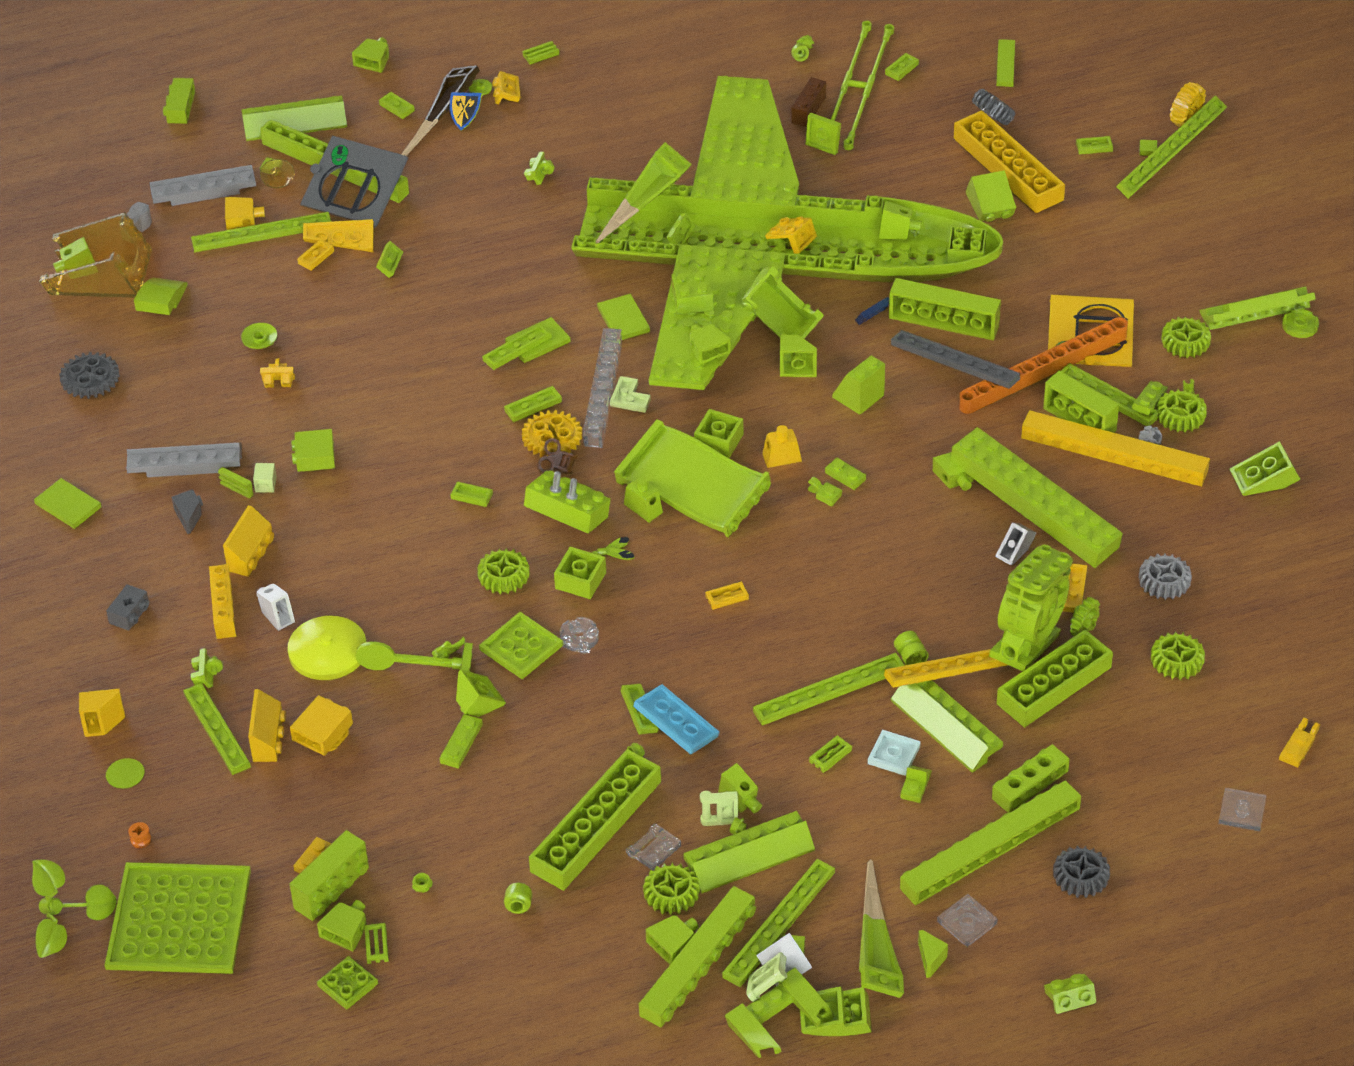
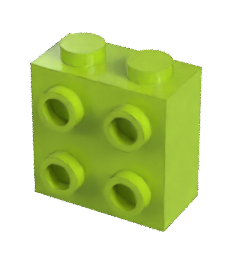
M332 429L294 432L295 440H291L292 451H295V453H292L293 465H297L298 472L335 468Z

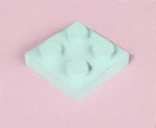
M882 730L868 758V764L906 776L907 767L912 765L919 751L921 741Z

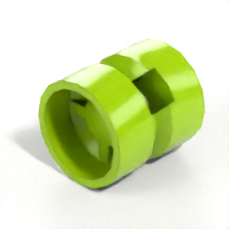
M903 632L894 641V647L899 655L902 656L905 665L927 661L929 654L916 632Z

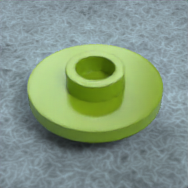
M485 79L472 81L473 84L469 87L470 93H482V96L487 95L492 90L491 82Z

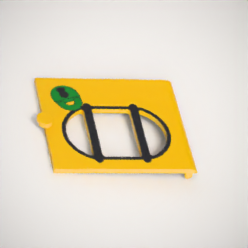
M1051 295L1049 300L1048 350L1078 336L1079 322L1106 323L1117 318L1081 315L1091 309H1107L1128 321L1127 338L1114 345L1119 346L1116 350L1109 353H1097L1093 356H1087L1076 364L1132 367L1134 299Z

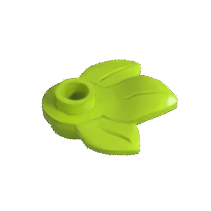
M463 637L453 645L446 641L432 652L433 657L449 658L450 654L456 652L464 645L465 638Z

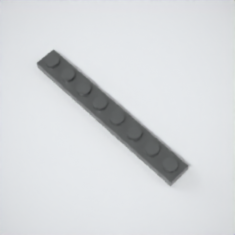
M903 330L891 339L892 346L1009 389L1020 380V373Z

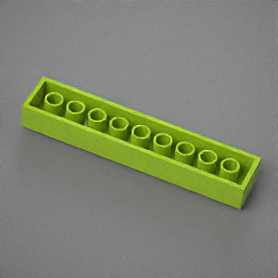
M976 427L952 446L950 462L966 471L969 476L1092 567L1096 568L1120 548L1123 535L1121 531L980 428Z

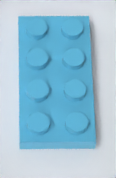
M663 684L634 702V708L689 754H693L719 736V731Z

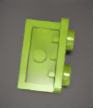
M1074 974L1071 978L1053 980L1050 984L1044 985L1045 993L1053 1001L1054 1011L1057 1014L1096 1003L1094 983L1085 974Z

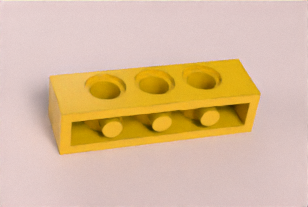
M229 565L209 566L216 639L236 637Z

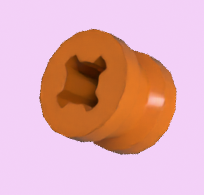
M137 822L129 828L130 841L135 848H145L151 842L149 827L146 823Z

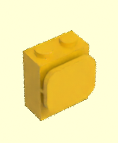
M318 695L290 726L292 740L325 756L329 751L337 749L348 736V729L353 724L352 713L347 707L340 706L332 700Z

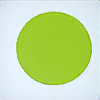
M120 759L109 766L106 771V779L113 787L130 788L142 780L145 770L143 765L135 759Z

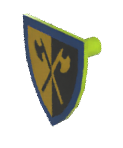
M451 92V117L461 131L473 121L478 113L482 93Z

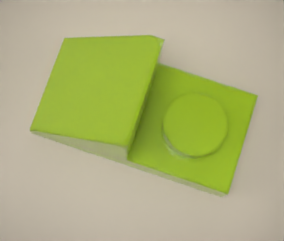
M913 765L907 767L906 780L900 798L920 803L932 770Z

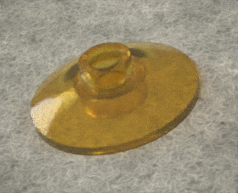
M283 159L269 160L260 170L262 182L271 188L286 187L293 181L295 176L293 166Z

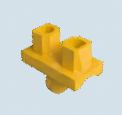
M280 358L275 359V364H269L267 368H260L265 388L274 387V380H281V387H291L292 381L295 380L294 368L287 367V363H281Z

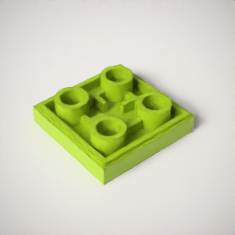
M348 956L318 980L317 985L348 1010L378 985V979Z

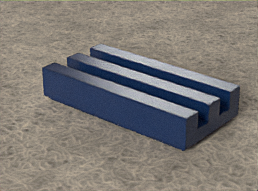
M886 297L860 313L858 318L855 319L857 324L861 325L884 311L889 306L890 299Z

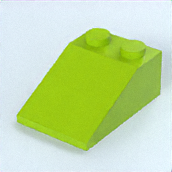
M1280 441L1230 468L1243 496L1284 489L1301 480Z

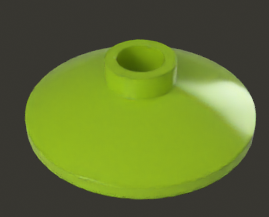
M267 323L249 325L241 334L243 344L252 349L267 348L277 339V330Z

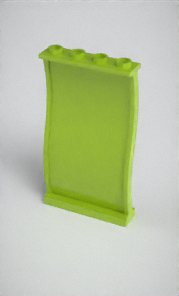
M656 419L614 471L616 482L624 485V483L630 484L639 476H646L648 482L658 489L662 501L693 520L725 533L726 537H729L732 532L738 529L739 523L748 516L751 508L759 502L762 494L768 491L771 485L768 472L765 471L763 474L742 466L700 440L677 429L665 426L658 419Z

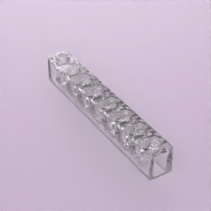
M603 328L583 429L585 447L603 448L610 411V399L613 395L622 349L621 329Z

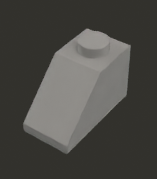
M1012 522L995 557L1009 565H1013L1029 549L1036 532L1022 524Z

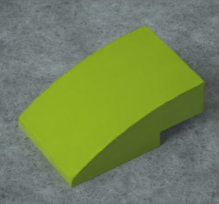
M153 277L146 281L138 291L134 299L136 311L170 315L172 309L177 308L188 284L183 281Z
M840 986L816 991L829 1008L828 1011L822 1008L817 1015L821 1019V1024L818 1027L800 1010L801 1031L803 1034L849 1036L872 1032L869 996L863 987L843 991Z

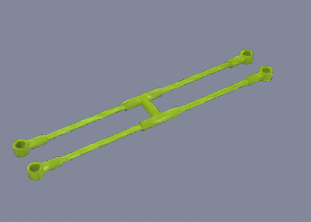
M870 21L862 22L860 40L850 68L846 72L840 89V95L831 120L835 121L848 86L864 88L863 99L852 130L849 132L847 139L844 140L843 148L845 150H852L854 148L853 140L856 135L857 125L876 78L875 74L886 43L889 41L890 36L894 34V26L892 24L884 26L883 42L873 71L869 75L868 81L862 82L851 80L852 71L867 33L871 31L872 26Z

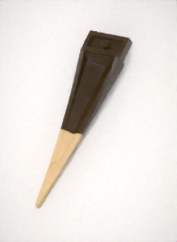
M477 65L453 68L444 77L429 113L401 155L407 156L450 109L451 92L465 93L473 84L472 81L480 72Z

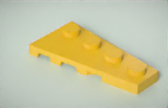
M370 219L303 223L304 242L317 243L321 239L334 247L374 253V221Z

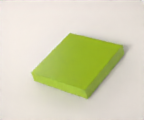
M810 113L808 115L805 145L836 155L839 149L841 123Z

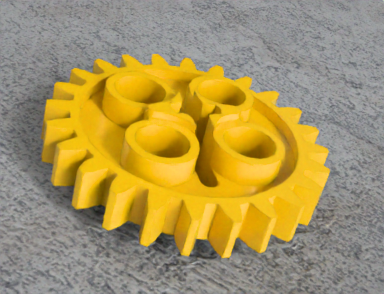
M547 410V414L540 412V416L534 414L533 419L528 418V423H524V428H522L524 447H528V451L533 450V455L540 453V457H543L545 454L543 449L545 442L548 439L555 438L561 444L560 451L571 453V449L576 450V445H580L582 427H580V422L576 421V417L571 418L570 413L565 416L564 411L558 414L557 410L554 413H550ZM549 443L547 445L548 451L556 452L557 445Z

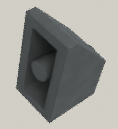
M193 489L171 497L174 511L187 534L193 531L202 515L201 506H203V502L199 495L196 496Z

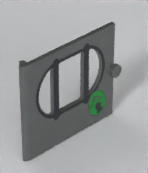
M332 136L320 163L313 164L310 168L314 176L300 205L321 212H329V214L349 220L373 219L375 228L388 204L408 157ZM342 168L328 199L325 200L322 194L325 179L336 169ZM348 169L367 173L352 208L333 204ZM375 176L378 182V191L375 198L366 207L358 209L372 178Z

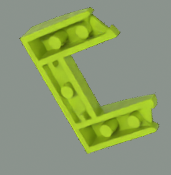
M795 967L787 972L786 979L778 981L779 985L761 996L758 1000L747 1007L742 1003L725 1015L728 1026L758 1058H761L760 1050L772 1047L775 1054L782 1052L779 1045L761 1024L788 1005L794 1003L816 1027L821 1024V1019L817 1017L822 1008L825 1011L829 1010L828 1005Z

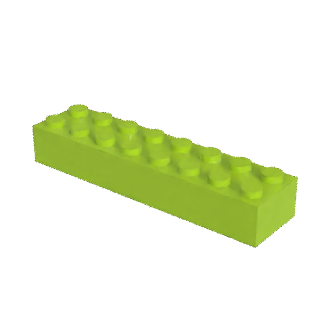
M627 749L529 856L530 872L564 891L661 783V767Z

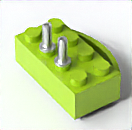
M545 471L526 486L524 506L589 534L608 518L611 498L604 496L600 491H595L586 485L578 483L575 478H561L559 471Z

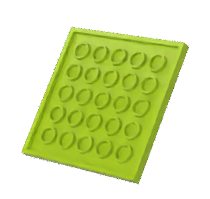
M126 862L105 961L106 970L233 974L251 874L250 866Z

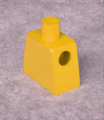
M225 197L227 230L255 225V218L265 217L264 207H254L252 198Z
M780 425L775 432H770L766 435L763 458L767 468L802 462L793 429Z

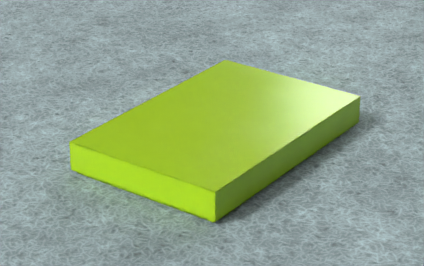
M631 294L597 303V308L616 342L650 332V327Z
M552 317L505 338L507 343L539 324L551 332L552 338L518 356L524 363L571 342L569 335Z
M62 478L34 499L37 506L74 529L102 507L101 502Z

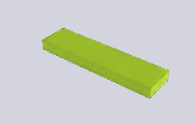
M998 40L996 86L1013 87L1015 40Z
M539 324L483 355V361L491 369L495 370L552 338L551 332Z

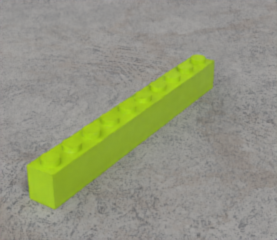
M272 119L260 128L263 145L309 165L319 164L328 146V143ZM342 168L336 169L330 174L338 177ZM348 169L344 180L362 187L367 173ZM400 175L390 197V200L400 203L409 194L408 178ZM374 176L367 190L377 194L378 182Z
M1066 780L1060 784H1055L1050 790L1043 794H1038L1034 799L1021 804L1014 811L1005 813L995 822L988 823L983 829L971 833L969 837L962 841H957L952 847L937 853L935 857L928 861H923L912 870L904 872L900 877V890L916 906L1079 810L1081 795Z

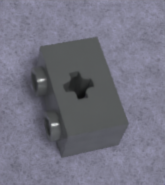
M126 584L106 610L109 624L129 631L138 622L142 613L149 607L147 591Z

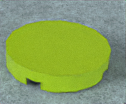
M1293 309L1290 313L1284 315L1282 326L1285 332L1293 337L1307 338L1317 332L1319 319L1317 316L1312 315L1313 313L1309 310Z

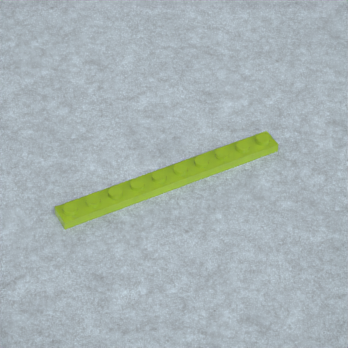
M1215 95L1116 187L1129 199L1216 119L1227 106Z

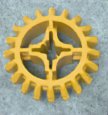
M1189 82L1177 93L1170 109V120L1176 126L1181 127L1204 106L1206 90L1201 85Z

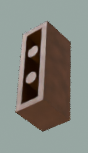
M812 77L809 79L791 107V123L807 127L808 115L810 113L816 114L826 98V81Z

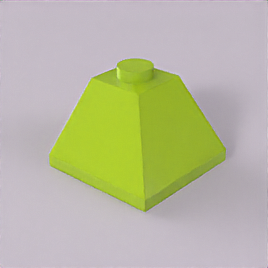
M464 670L458 672L456 701L464 714L480 717L506 704L487 676Z

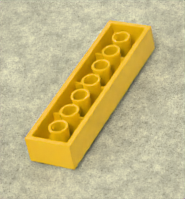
M981 110L954 123V139L991 173L1005 170L1011 191L1035 213L1064 201L1065 184L985 112Z

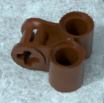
M554 438L548 439L543 448L548 456H544L538 461L537 468L539 472L543 474L545 471H553L556 468L564 473L572 474L571 469L578 456L560 451V442ZM549 443H555L557 445V451H548L547 445ZM548 460L551 463V468L549 470L542 469V461Z

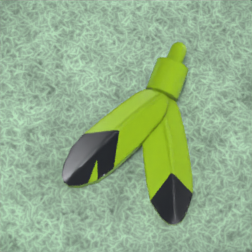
M628 537L618 538L606 548H598L597 551L592 552L600 556L607 554L623 560L634 559L633 553L622 549L628 544Z

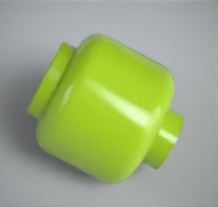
M518 882L507 887L504 905L508 911L515 914H522L528 911L532 900V891L529 886Z

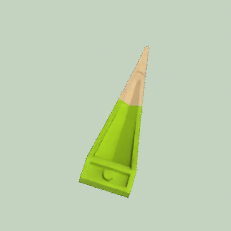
M664 142L654 153L596 240V243L603 240L678 181L692 164Z
M870 860L867 863L859 962L861 987L900 998L904 994L903 974L889 937L878 893L873 861Z

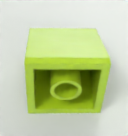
M1005 170L971 177L966 189V195L980 221L990 222L1001 217L1005 219L1014 214L1016 205Z
M872 355L869 356L844 377L832 394V398L859 415L884 396L885 363Z

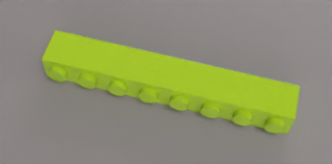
M735 886L730 889L639 1003L640 1017L660 1028L666 1021L669 1022L672 1019L674 1011L678 1006L681 1007L688 993L695 990L699 979L702 976H706L711 964L720 958L722 950L731 944L734 935L743 929L745 921L754 915L756 906L753 895Z

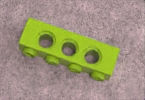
M1053 744L1046 749H1042L1038 755L1026 760L1021 767L1012 770L1007 777L998 780L993 785L992 800L1006 812L1014 811L1021 804L1066 774L1069 770L1070 758Z

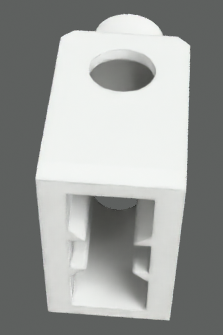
M275 584L258 589L257 597L261 611L278 631L295 622L288 593Z

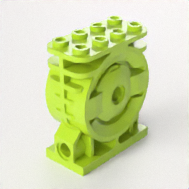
M1041 545L1033 550L1009 574V583L1006 586L998 614V627L1004 631L1003 638L990 650L989 657L1024 671L1060 635L1061 629L1055 626L1061 616L1069 591L1070 567L1073 563V558L1069 554L1053 549L1049 545Z

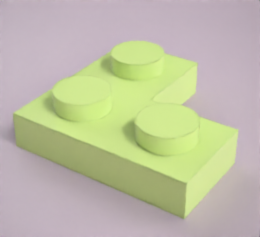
M620 376L610 399V406L646 413L651 397L648 394L635 392L638 386V379Z

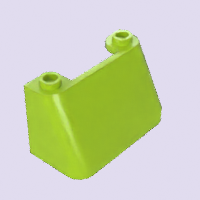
M773 266L764 268L743 297V307L750 312L752 311L778 337H781V335H799L805 339L824 315L818 309L814 312L809 304H805L781 281V277H776L779 272Z

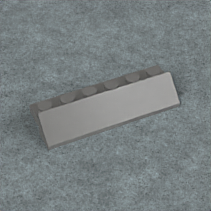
M252 165L154 181L149 182L153 204L171 201V206L239 195V189L256 186Z
M242 442L126 449L127 473L146 472L147 477L218 473L221 467L240 466Z

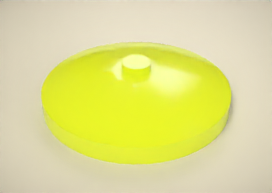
M339 616L317 617L303 623L292 633L288 642L289 660L296 671L308 678L316 680L338 679L350 674L360 666L355 655L357 648L361 644L366 643V637L359 625L347 618Z

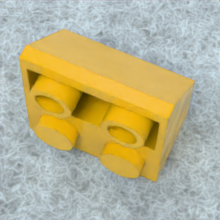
M120 689L79 693V714L85 737L106 735L125 718Z

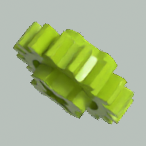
M1087 597L1082 605L1075 608L1073 617L1070 620V633L1072 636H1076L1083 630L1090 631L1095 628L1097 619L1100 616V603L1098 600Z

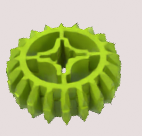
M1186 316L1182 319L1178 317L1176 320L1171 319L1170 322L1166 323L1162 330L1161 340L1163 348H1166L1167 352H1172L1173 356L1179 355V358L1185 356L1187 359L1189 356L1195 358L1196 355L1201 356L1209 348L1211 332L1204 322H1200V319L1194 320L1193 317L1189 319Z
M1177 389L1176 392L1170 390L1169 394L1164 393V396L1160 397L1156 406L1157 412H1160L1159 423H1162L1164 428L1169 427L1170 431L1173 429L1177 430V433L1179 431L1186 433L1187 430L1193 432L1194 428L1199 429V426L1203 425L1207 416V407L1204 399L1200 398L1199 394L1194 395L1193 391L1186 392V389L1184 391Z
M507 548L505 551L498 549L497 552L491 550L490 555L485 554V557L480 559V564L477 567L481 586H484L486 590L491 589L492 593L498 591L500 595L502 592L509 594V591L516 593L517 588L522 589L523 584H527V579L530 575L526 557L522 556L521 552L516 553L514 549L512 551H508Z
M1176 631L1171 635L1167 632L1166 636L1161 635L1151 648V662H1153V668H1157L1158 673H1163L1164 677L1169 675L1172 680L1174 677H1178L1179 680L1182 677L1189 679L1190 675L1195 676L1202 669L1205 662V652L1198 639H1192L1191 635L1185 636L1184 632L1179 635Z
M673 862L670 866L664 863L662 868L656 866L655 871L650 870L649 876H646L643 885L644 898L649 906H653L654 911L660 909L662 915L665 912H669L670 916L673 912L680 914L681 910L687 912L689 907H694L695 901H698L700 893L699 879L695 877L694 871L690 872L689 867L683 868L681 863L678 866H675Z

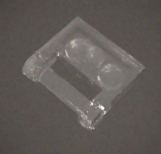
M653 824L649 828V832L625 850L630 858L637 859L652 871L681 847V840L657 824ZM654 837H657L651 844H649L643 851H641V849L646 844H648Z

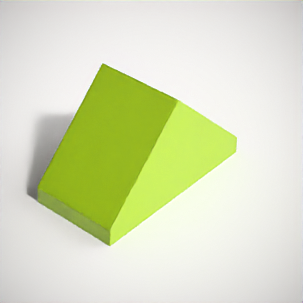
M919 930L918 945L926 978H929L947 958L948 944L924 930Z

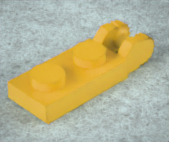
M1303 718L1299 727L1295 729L1281 752L1279 760L1298 768L1312 746L1320 724L1315 723L1310 733L1305 732L1308 719Z

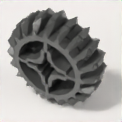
M979 89L974 94L972 102L979 109L1003 125H1008L1012 122L1016 113L1006 103L985 89Z
M1078 845L1075 849L1069 847L1067 852L1062 850L1060 856H1057L1056 862L1053 865V877L1056 880L1057 886H1061L1062 891L1068 890V895L1076 894L1077 898L1080 895H1084L1087 898L1088 894L1094 897L1096 892L1101 893L1103 888H1106L1110 879V866L1107 864V858L1102 857L1101 852L1095 853L1094 848L1088 850L1087 846L1083 849L1079 848Z

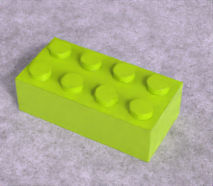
M1061 371L1055 373L1045 382L1043 409L1060 419L1113 433L1117 431L1119 404L1114 400L1107 398Z
M346 830L289 884L294 909L313 921L322 915L332 902L337 901L339 896L346 889H349L359 876L364 875L369 868L365 841Z

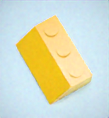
M249 505L223 544L229 571L249 577L252 570L256 569L259 559L264 556L267 546L274 539L271 523Z
M259 689L254 690L248 734L253 762H277L278 754L282 753L280 738L284 737L282 722H286V711L282 710L280 701Z

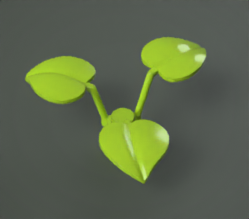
M33 860L32 884L37 894L45 896L39 902V910L41 913L47 914V918H50L43 919L36 930V949L38 956L43 958L59 952L66 944V929L63 925L57 924L58 920L53 916L60 913L62 907H87L86 913L90 919L102 920L114 911L117 901L115 895L108 887L93 885L86 892L85 899L87 903H62L60 899L53 897L58 893L57 888L62 887L65 883L63 869L58 864L49 860Z

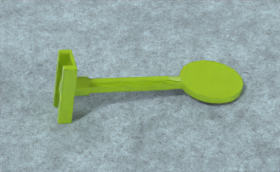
M376 641L361 644L357 648L355 656L360 665L371 670H384L391 667L394 662L452 667V669L470 672L473 643H465L462 657H453V659L395 654L390 646Z

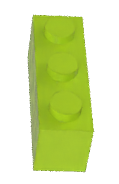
M173 78L172 85H169V95L166 96V106L163 107V115L166 116L167 123L187 124L195 95L193 78Z

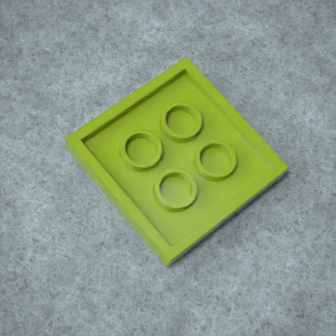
M519 612L479 645V650L520 679H524L563 646V640L522 612Z

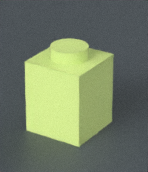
M256 463L253 477L255 492H274L276 483L274 463Z

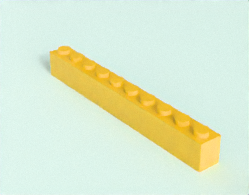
M1030 410L1022 425V439L1201 487L1209 470L1210 458Z

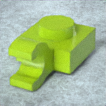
M815 477L808 481L811 484L808 490L816 493V499L831 507L842 496V490L828 482L822 485Z

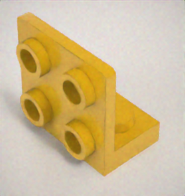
M801 216L792 219L788 217L780 219L779 223L772 227L765 237L766 239L789 238L794 254H798L817 237L812 219Z

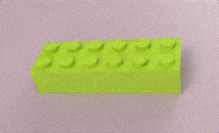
M896 278L890 290L889 319L994 341L1000 323L1001 300Z
M1083 630L999 687L997 691V705L1025 728L1112 667L1113 652L1087 630Z

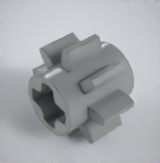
M1146 426L1144 431H1140L1139 440L1161 444L1162 434L1158 427Z

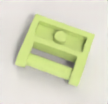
M702 791L700 793V802L702 803L700 822L702 825L732 824L736 817L738 818L737 791L723 793ZM710 804H716L717 815H711Z
M782 952L778 953L749 976L747 996L751 1001L755 1002L763 992L778 981H783L787 978V973L785 972L787 957Z

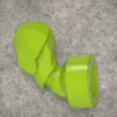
M809 35L799 38L791 50L792 57L799 62L806 60L809 56L808 48H813L812 44L814 45V41Z

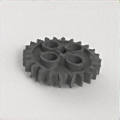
M89 352L88 355L82 353V357L75 355V360L69 359V363H64V368H61L59 376L61 386H63L64 391L67 390L68 394L73 393V397L79 394L80 399L87 395V398L90 399L91 395H94L95 398H97L99 393L104 395L105 390L110 392V387H115L120 374L118 364H116L115 360H112L111 356L106 358L105 353L99 356V352L95 355Z

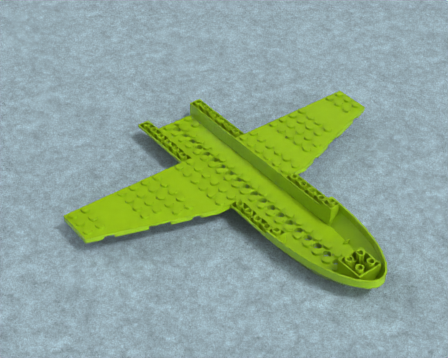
M728 76L717 77L693 186L671 185L603 240L596 243V240L636 181L590 177L587 186L588 205L580 236L575 235L572 243V251L575 256L671 264L675 265L673 274L699 270L708 271L713 292V310L677 314L671 280L649 377V385L704 390L714 377V372L718 366H722L730 353L700 365L690 347L689 334L691 327L694 324H699L701 327L713 324L730 338L732 352L739 342L743 331L757 317L752 311L750 312L743 307L742 299L759 273L766 267L773 266L779 272L776 277L781 278L782 274L871 282H894L896 278L923 282L952 277L981 267L997 259L1003 251V238L998 231L972 216L954 210L908 200L867 195L866 200L798 195L799 181L769 81L759 78ZM885 201L912 209L911 219L921 221L920 231L909 230L907 239H879ZM687 213L696 226L684 245L670 243L665 237L669 234L680 214ZM801 216L812 219L817 237L805 248L810 250H803L798 254H794L792 249H787L791 247L789 238L766 239L765 237L770 229L779 223L780 219L785 217L792 219Z

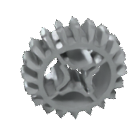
M1165 553L1163 556L1159 554L1155 557L1150 556L1148 560H1144L1139 570L1140 587H1143L1144 592H1149L1150 596L1156 595L1157 599L1164 597L1166 600L1167 597H1170L1173 600L1175 596L1181 597L1182 593L1186 594L1187 589L1191 585L1192 575L1190 566H1187L1186 561H1181L1180 557L1174 558L1173 554L1171 556H1166Z

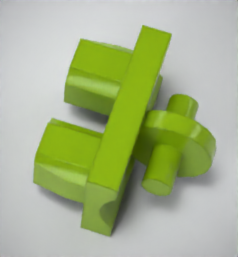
M544 151L539 152L536 158L530 159L529 165L531 169H526L524 172L527 181L534 180L536 185H540L545 175L553 173L555 168L551 160L545 159Z
M205 648L200 649V655L192 658V667L197 672L191 673V681L195 685L204 683L207 688L213 687V676L223 669V662L216 656L209 657Z

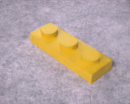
M1072 564L1070 567L1069 591L1063 608L1064 612L1074 613L1075 608L1082 605L1087 565Z

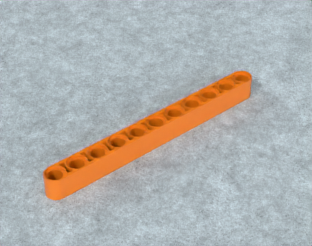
M1122 317L1114 318L1008 368L1020 373V380L1010 389L983 380L962 390L959 402L960 411L966 414L973 413L1061 371L1069 363L1074 365L1084 360L1087 356H1093L1124 341L1127 338L1128 321Z

